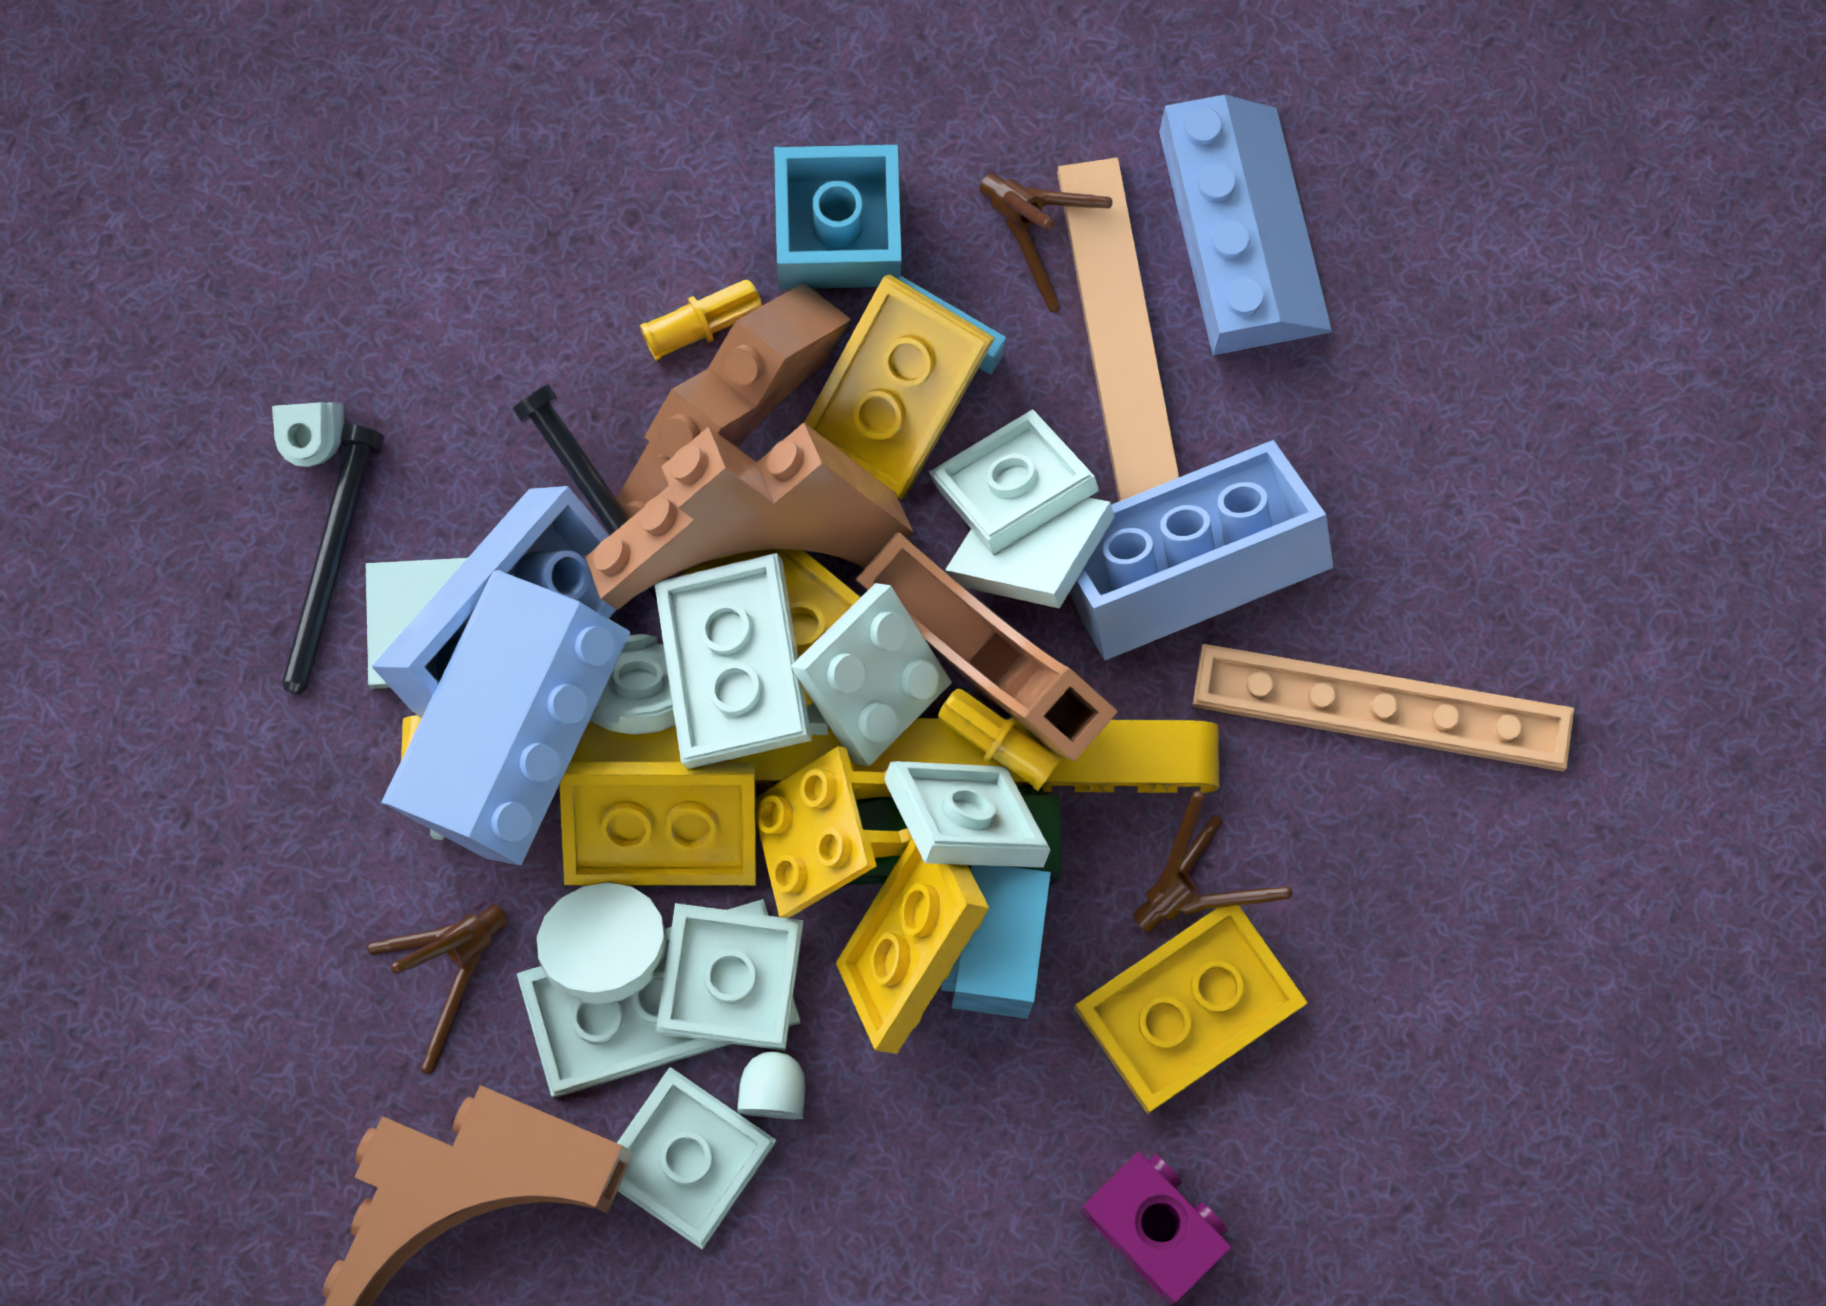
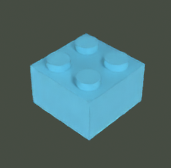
M898 145L774 147L778 289H794L803 283L812 289L878 287L883 277L888 274L898 279L901 275Z
M972 865L971 873L989 906V910L985 914L981 926L973 933L954 963L950 975L942 982L941 991L953 992L951 1007L953 1009L1028 1019L1035 998L1051 872L1008 866Z

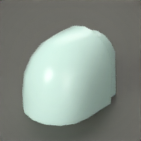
M320 402L272 406L274 438L277 449L285 460L297 466L310 467L324 463L336 454L342 442L340 438L344 425L343 403Z
M779 1051L763 1052L752 1058L744 1068L740 1081L738 1114L793 1120L803 1119L806 1084L805 1075L799 1063L789 1054Z

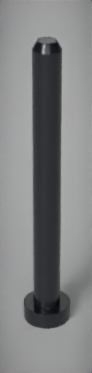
M549 384L545 385L514 406L513 411L522 423L530 419L532 420L608 532L612 535L630 518L553 408L552 404L558 397ZM654 584L653 586L649 587L648 590L651 592V594L657 601Z
M345 424L342 427L340 440L342 441L341 444L346 446L282 680L284 691L301 695L308 686L371 452L381 453L384 435L363 426Z

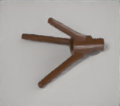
M995 173L986 175L980 184V193L989 198L992 208L1006 218V224L1019 244L1049 311H1059L1060 305L1055 296L1054 289L1029 236V226L1035 223L1045 230H1052L1055 227V221L1042 212V208L1046 205L1109 209L1113 205L1112 198L1092 194L1047 191L1033 187L1026 188L1014 179L1005 181Z
M1195 791L1184 814L1163 873L1157 883L1146 892L1148 900L1132 916L1146 932H1151L1165 918L1172 921L1182 911L1189 915L1205 909L1290 899L1293 892L1289 886L1207 895L1200 894L1199 889L1190 879L1189 874L1212 841L1223 820L1219 815H1213L1188 849L1205 800V794L1202 791Z
M492 904L477 916L469 913L457 923L430 931L372 942L367 947L371 955L423 947L394 961L391 964V970L394 974H400L406 970L413 969L444 953L459 968L421 1067L422 1072L425 1074H431L434 1071L469 980L482 959L480 953L493 944L491 937L509 924L505 913L496 904Z

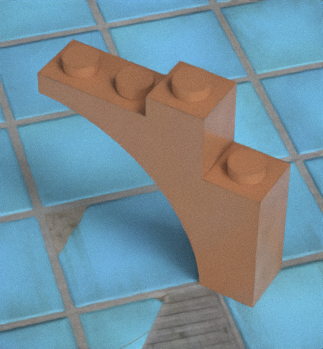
M805 283L737 319L708 369L671 389L644 438L649 443L616 498L629 518H632L648 501L658 496L669 486L661 466L670 460L681 447L690 443L707 427H710L735 447L739 448L754 429L785 397L805 379L820 369L827 361L851 319Z
M801 424L784 440L777 443L758 462L754 461L713 429L707 427L690 443L681 447L670 460L661 466L669 486L658 496L648 501L638 513L612 535L602 540L585 558L600 599L618 610L636 595L654 584L682 570L724 556L773 549L805 550L839 557L865 569L897 532L901 533L906 539L914 532L896 493L807 424Z
M897 532L855 579L867 591L875 583L891 585L927 644L986 699L1008 712L1050 751L1075 761L1118 712L1073 670L1046 654L1014 630L932 562L901 533Z
M481 1085L475 1097H467L457 1112L453 1124V1133L457 1134L453 1146L382 1116L377 1128L371 1127L367 1130L355 1156V1163L360 1165L355 1178L378 1188L373 1199H365L354 1216L351 1225V1235L355 1236V1239L345 1261L338 1260L326 1278L323 1296L327 1300L324 1306H372L389 1280L426 1244L447 1230L473 1217L496 1209L520 1204L561 1203L593 1208L608 1214L634 1153L618 1143Z

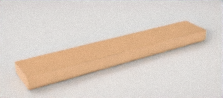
M1117 157L1058 166L1057 174L1061 192L1108 196L1113 200V205L1109 209L1064 206V212L1116 490L1120 502L1177 479L1179 474Z
M1202 644L1192 707L1562 772L1567 769L1574 708L1208 644Z

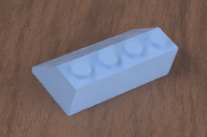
M1228 95L1165 106L1159 133L1212 354L1217 355L1331 333L1332 329L1277 108Z
M1272 440L1112 504L1115 517L1070 590V594L1084 627L1104 660H1108L1332 569L1333 560L1327 517L1282 451Z
M568 486L529 489L372 665V668L408 708L422 718L493 570L502 571L577 600L609 619L616 609L600 599L585 557L602 540L610 535Z
M493 570L381 803L485 859L522 865L631 632L577 600L502 571Z

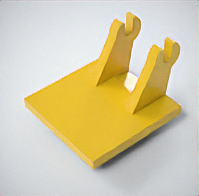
M835 747L756 797V822L778 914L781 918L792 917L875 868V858L901 856L912 839L908 828L900 831L863 830L856 800L891 797L892 795L884 781L887 771H852L846 747Z

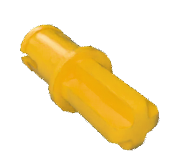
M743 280L699 301L694 296L687 298L688 305L639 326L654 360L658 361L662 357L704 338L707 343L713 341V333L733 325L737 319L761 307L762 301L756 287L749 280Z
M956 689L952 692L939 711L938 717L940 721L986 752L983 759L988 762L993 757L1033 785V788L1039 791L1061 760L1060 756L1054 755L1014 726L1017 721L1016 719L1011 717L1009 721H1006L962 689Z

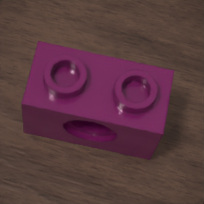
M1138 1151L1079 1211L1171 1306L1231 1248L1222 1238L1228 1231V1228L1207 1205L1200 1202L1193 1208L1176 1190L1182 1181L1164 1160L1156 1154L1147 1160ZM1154 1206L1162 1207L1173 1215L1176 1230L1170 1241L1156 1242L1146 1236L1142 1229L1141 1219L1147 1208Z

